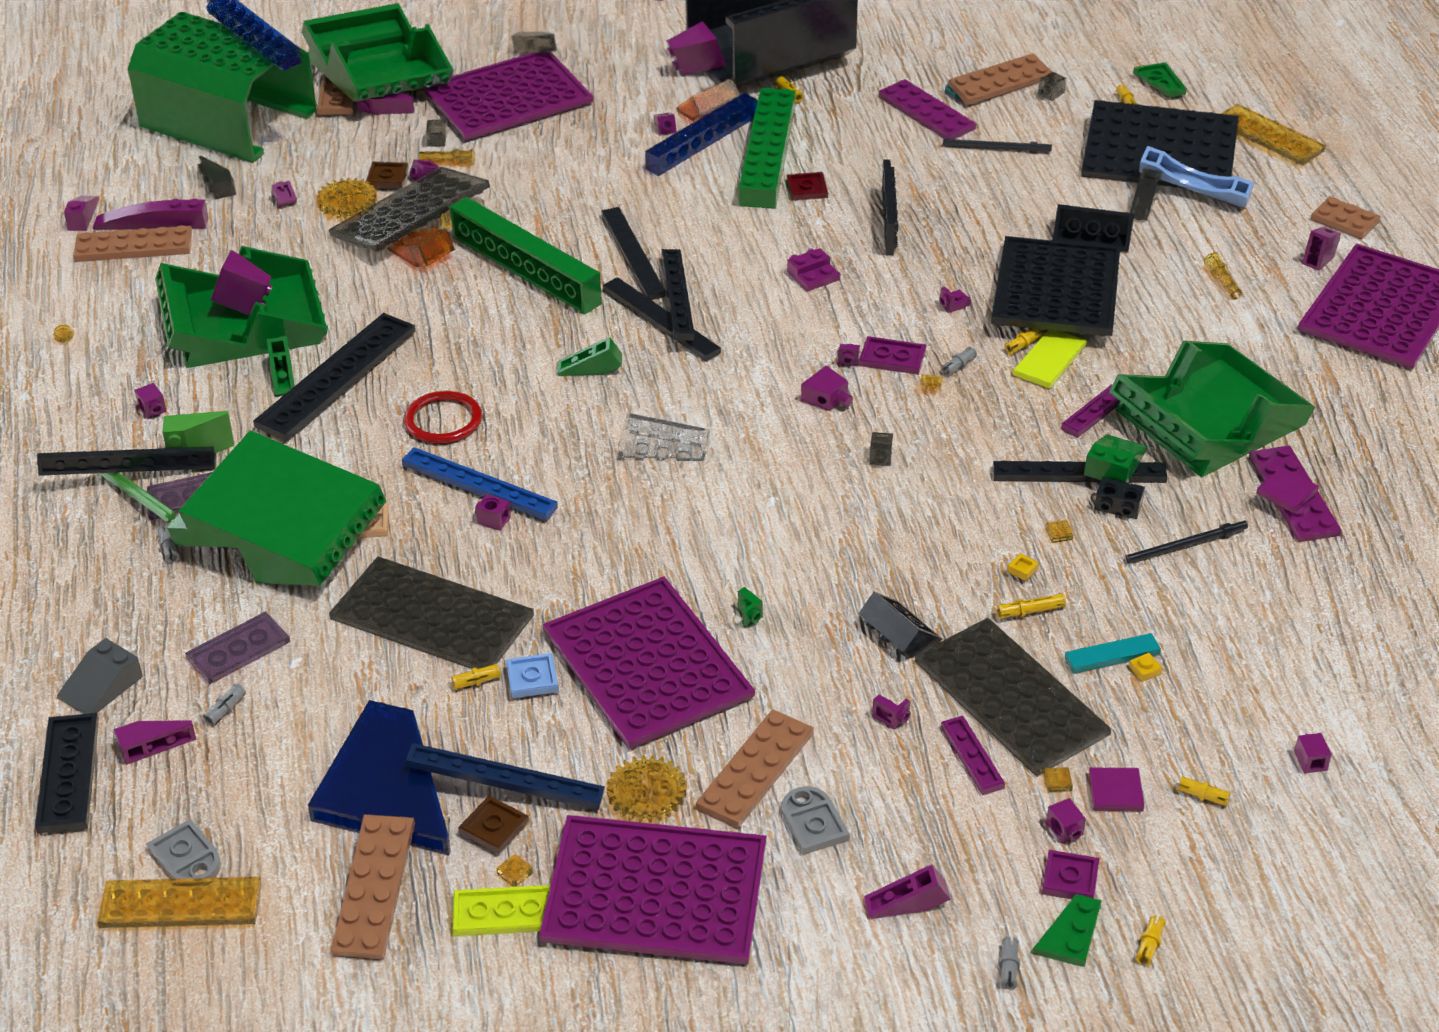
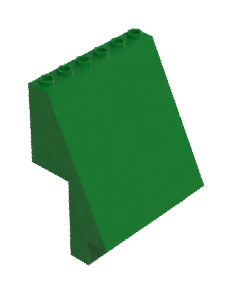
M399 3L303 21L301 33L309 46L310 62L354 102L451 82L454 69L429 24H425L424 28L419 29L416 26L411 27Z
M241 246L238 254L271 276L269 282L272 285L269 296L265 295L263 299L266 301L265 307L262 303L255 302L250 316L210 300L219 275L160 263L155 282L168 348L183 351L186 368L267 354L269 353L267 339L287 336L289 349L321 344L323 337L328 333V325L325 322V314L322 311V303L319 301V292L316 290L309 261Z
M1183 340L1165 376L1118 374L1109 393L1120 400L1116 409L1118 413L1201 478L1248 455L1250 451H1255L1305 426L1315 409L1314 405L1228 343Z
M249 430L178 510L179 515L171 522L167 529L175 545L238 548L256 583L320 586L387 501L379 484Z

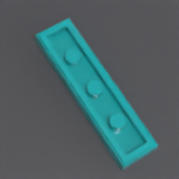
M1152 633L1067 651L1064 658L1073 674L1128 662L1147 653H1150L1152 656L1160 655L1161 648Z

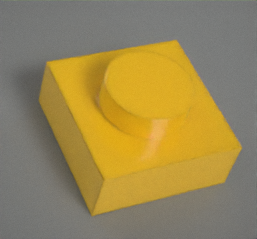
M1020 553L1008 565L1007 572L1027 581L1038 570L1039 562Z
M1150 653L1129 661V668L1142 682L1162 674L1163 667Z

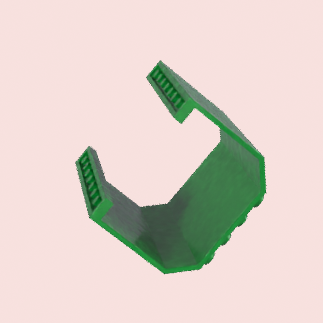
M178 12L170 20H167L163 25L136 43L127 67L140 127L252 163L264 155V149L252 144L246 101L304 119H308L317 112L310 58L307 51L285 41L215 22L214 20L188 14L187 12Z

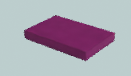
M867 336L859 359V366L919 375L927 345Z

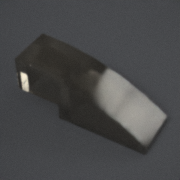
M530 31L517 32L511 36L515 52L539 53L557 51L554 33Z

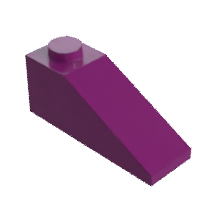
M401 93L357 101L358 111L373 115L412 114L415 112L413 97Z
M79 196L68 201L64 210L68 231H87L99 202V196Z
M191 720L136 721L114 729L117 744L126 765L196 740Z
M933 864L864 896L868 915L871 919L927 911L951 900L946 880Z

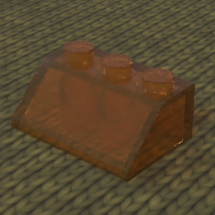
M731 78L690 97L679 105L676 110L693 122L698 119L703 121L709 118L711 113L716 115L722 112L725 106L728 109L737 104L736 101L741 98V95Z

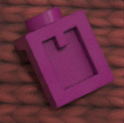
M673 113L653 115L654 122L658 125L659 134L677 131L675 115Z
M413 160L409 177L417 183H422L424 175H439L441 168L429 160Z
M280 181L272 185L271 195L275 197L279 207L297 203V197L290 181Z
M945 286L941 287L940 304L950 313L970 306L971 299L960 289L950 292Z
M840 344V347H838V365L858 366L860 345Z
M878 694L873 699L872 716L895 730L900 724L908 721L911 715V701L905 699L899 705H896L893 701Z

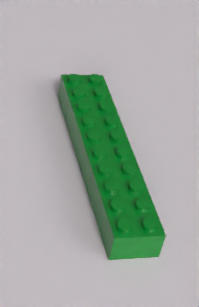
M760 88L739 185V206L776 209L794 119L796 90Z
M468 197L450 206L454 239L583 314L589 313L602 304L600 272Z

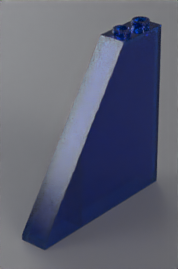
M368 701L308 803L310 820L312 822L360 833L364 815L414 818L415 826L410 846L450 855L449 835L431 772L406 767V759L412 744L423 745L413 710L383 702Z

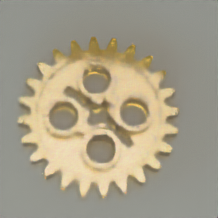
M340 178V182L333 180V184L326 183L327 187L322 186V190H319L318 195H316L317 207L320 212L323 211L324 215L329 214V217L336 215V219L341 216L344 219L347 216L354 218V215L361 216L362 212L367 214V209L373 210L372 206H376L378 201L374 185H370V182L364 183V179L358 181L357 178L354 180L347 178L346 181Z
M642 755L641 760L632 757V763L624 760L623 767L615 766L616 772H610V779H607L606 788L609 804H613L614 811L620 810L621 817L629 814V821L635 817H638L639 822L647 818L648 822L652 823L653 817L662 821L663 814L671 817V810L678 812V805H683L684 798L687 797L685 774L680 773L679 766L673 767L672 760L665 763L664 757L657 761L655 760V755H652L650 760L646 759L645 755ZM640 774L643 775L645 784H643L642 776Z

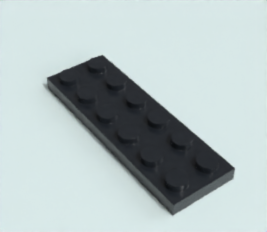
M883 159L882 173L886 256H894V248L898 247L895 167H891V159Z
M97 713L48 718L35 824L37 834L88 828L99 724Z

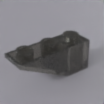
M199 156L200 163L197 164L199 174H202L204 184H206L208 193H212L215 200L236 195L234 179L230 171L203 156Z
M1143 168L1130 213H1134L1135 219L1148 220L1160 190L1161 171Z

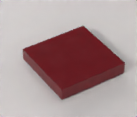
M823 172L786 175L791 201L828 198V189Z

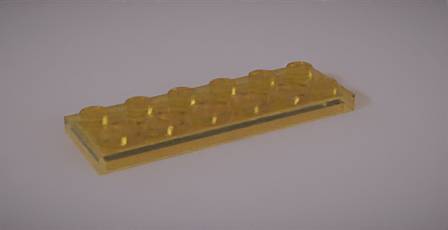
M1235 104L1221 113L1239 116L1238 136L1257 143L1297 164L1305 165L1325 151L1326 145L1240 104Z
M261 877L108 880L105 883L97 923L99 928L256 924L262 886Z

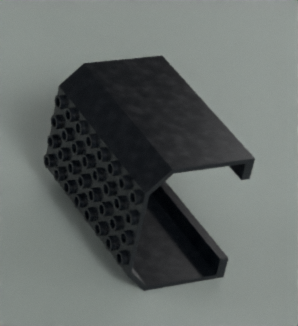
M685 0L686 30L703 21L717 39L726 65L706 71L726 91L758 81H764L768 78L778 77L785 73L795 72L802 68H809L812 65L825 63L829 60L839 59L848 55L857 47L858 0Z

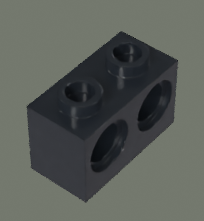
M1102 477L1096 493L1094 510L1137 519L1143 504L1145 486Z

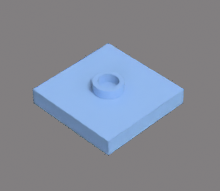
M552 653L506 659L512 698L559 692Z

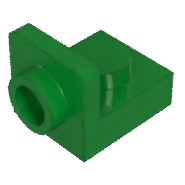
M745 587L738 590L737 605L742 612L743 625L747 628L763 618V601Z

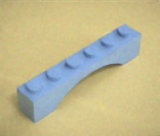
M1147 146L1140 161V173L1242 208H1246L1253 190L1254 182L1237 176H1216L1197 171L1178 162L1166 152Z

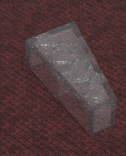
M627 413L618 443L617 460L635 458V461H644V458H657V461H665L668 458H675L676 461H704L709 447L710 429Z

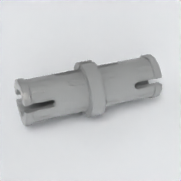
M969 346L963 352L952 356L953 359L941 366L942 373L949 377L955 371L966 367L965 364L976 358V350Z
M165 524V531H163L162 525L157 530L160 537L159 545L161 550L164 551L166 562L172 564V557H174L176 563L180 556L177 551L178 545H175L167 529L169 525Z
M235 683L224 696H219L216 699V704L203 715L204 720L209 725L214 726L225 713H230L233 710V706L246 694L245 689L240 684Z
M1008 936L1002 940V956L999 960V967L1001 968L1000 986L1006 989L1007 981L1009 980V990L1017 987V970L1020 968V959L1018 958L1019 940L1013 937V945H1010L1011 936Z

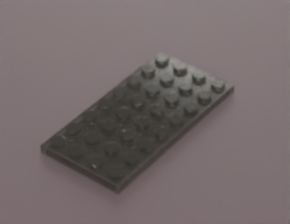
M441 166L330 228V236L375 252L382 251L386 246L398 242L405 235L412 234L417 228L426 226L431 220L440 218L442 214L450 211L451 205L463 198H472L475 195L482 194L485 189L490 187L489 180Z
M377 556L329 612L331 620L470 669L475 667L480 669L500 661L534 616V609Z
M988 617L915 655V662L1036 777L1111 735V727Z

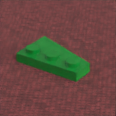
M1166 62L1134 67L1133 74L1168 97L1175 98L1186 95L1187 88Z
M1076 894L1033 947V954L1085 967L1102 900Z

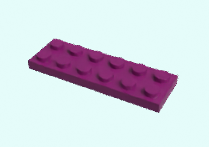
M906 79L879 90V97L944 139H956L976 129L974 121Z
M1290 445L1250 451L1249 459L1262 482L1266 481L1281 467L1312 482ZM1319 492L1294 513L1277 505L1298 543L1340 536L1341 528Z

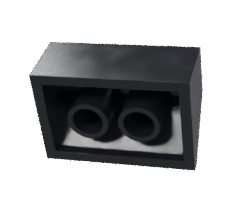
M875 591L858 613L865 619L863 623L873 630L877 629L880 632L878 636L888 643L892 642L895 645L894 650L903 656L909 654L916 657L940 643L943 639L899 601Z

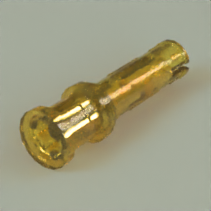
M475 150L420 151L419 160H429L434 163L453 162L455 165L460 163L474 165Z
M1216 252L1208 254L1204 259V265L1211 269V275L1219 279L1231 299H1238L1235 293L1241 297L1242 290L1227 272L1228 267L1224 262H1221L1220 255Z

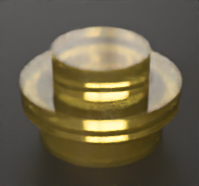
M59 325L54 329L53 336L56 341L65 343L74 337V332L68 325Z

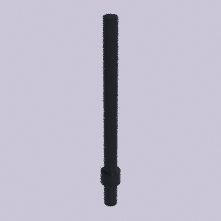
M943 139V146L1029 150L1032 153H1037V151L1052 152V144H1037L1038 142L1030 141V143Z
M1244 520L1234 524H1222L1217 529L1126 555V561L1129 564L1217 537H1229L1234 532L1248 529V523Z

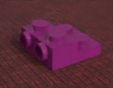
M811 248L804 254H794L787 259V272L807 292L840 280L841 274L830 264V257L821 248Z

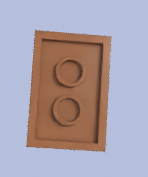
M1330 196L1311 215V220L1359 239H1363L1380 222L1381 218L1380 215L1374 214L1372 211H1366Z

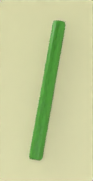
M120 472L99 473L166 522H171V520L176 518L174 515L175 511Z

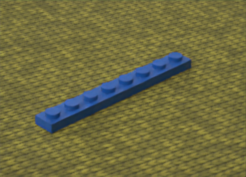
M415 447L402 458V465L483 497L487 494L507 500L510 503V507L545 521L558 508L557 501Z

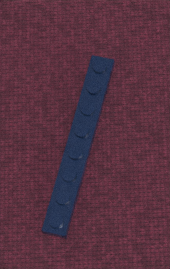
M416 743L412 744L406 759V767L598 811L605 790V786Z

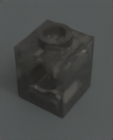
M1053 71L1039 79L1038 95L1050 101L1065 93L1066 77Z
M872 432L869 465L891 466L893 433Z

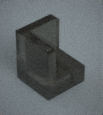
M427 120V147H444L447 137L445 120Z

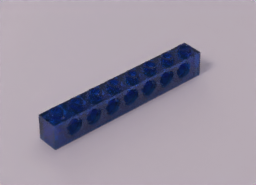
M207 0L208 5H206V9L209 15L216 18L218 22L225 25L227 29L234 32L236 36H239L246 44H249L255 51H258L264 58H267L282 71L302 64L300 48L238 0Z
M747 93L740 94L645 151L646 170L660 176L752 121L755 116L757 99Z

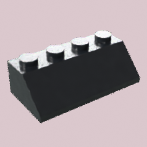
M1058 204L1052 240L1121 247L1120 251L1129 252L1134 213Z

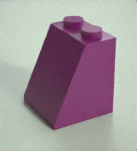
M703 21L666 40L669 46L667 52L674 59L672 61L673 67L676 71L679 70L682 75L726 65L716 37Z
M230 250L221 268L210 300L250 316L255 302L262 303L265 307L266 301L263 299L265 295L269 296L272 285L269 284L271 276L235 251Z

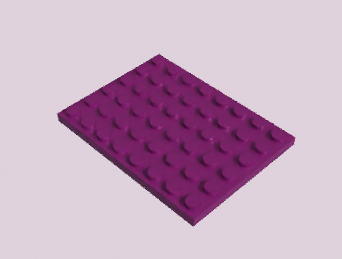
M548 48L453 75L451 82L422 88L424 93L464 140H472L478 136L488 135L495 131L505 130L515 125H522L525 122L538 120L545 116H552L556 113L569 111L572 108L594 102L593 95Z
M1356 243L1299 322L1297 330L1414 369L1439 330V269Z
M665 576L543 624V631L628 749L755 697V689Z
M567 815L539 934L540 942L749 965L767 835Z

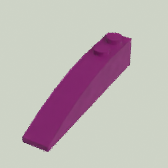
M205 199L150 201L118 208L96 216L93 230H138L141 228H167L181 225L191 226L192 229H206L209 217Z

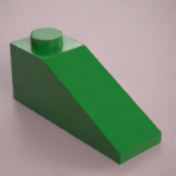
M287 336L267 339L275 396L285 395L295 386Z
M608 337L558 360L557 374L559 376L594 375L615 371L622 366V352L613 340Z

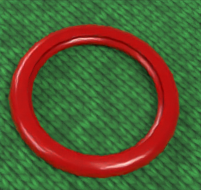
M449 390L431 392L420 396L408 406L404 414V425L407 431L418 440L434 444H445L464 439L479 427L482 420L481 407L474 398L461 392ZM436 401H457L471 409V421L463 428L450 433H429L419 429L414 422V415L420 408Z

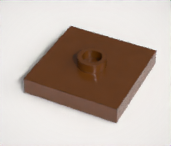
M372 162L365 182L366 188L403 189L409 169L408 163Z
M488 795L458 827L460 834L500 854L529 822V816Z

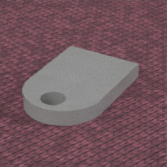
M803 786L795 788L785 795L782 802V815L803 855L850 841V834L830 797L824 791L815 787ZM804 797L807 798L808 801L799 802L796 799Z
M191 819L146 843L151 855L170 878L182 887L194 888L203 886L212 881L220 871L221 861L218 851ZM198 870H207L204 874H195Z

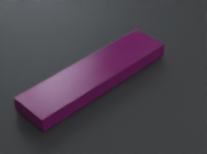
M1112 384L1061 424V429L1079 438L1118 407L1120 400L1109 393Z
M962 715L942 721L941 729L980 793L986 795L1005 789L1004 780L965 717Z

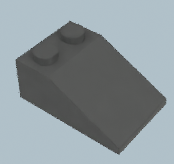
M104 638L86 653L57 694V697L82 714L98 713L143 677L139 659L134 654Z

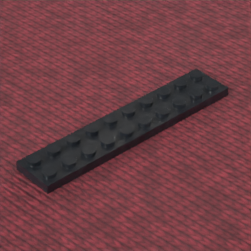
M382 313L254 419V427L287 441L416 332L415 325Z

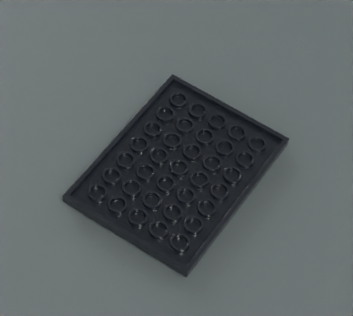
M1094 100L1081 177L1184 188L1139 172L1140 161L1147 146L1164 151L1178 162L1197 171L1216 176L1232 177L1239 116Z
M1005 236L991 324L1112 336L1121 247Z

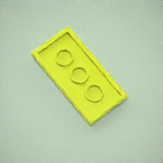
M1048 330L1016 366L1013 376L1050 389L1084 349L1087 340L1065 332Z
M551 885L454 890L453 937L539 932Z

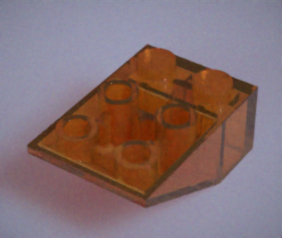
M438 227L430 230L424 228L419 231L413 229L407 232L406 237H399L393 240V244L387 247L390 252L416 267H426L455 250L447 229H438Z

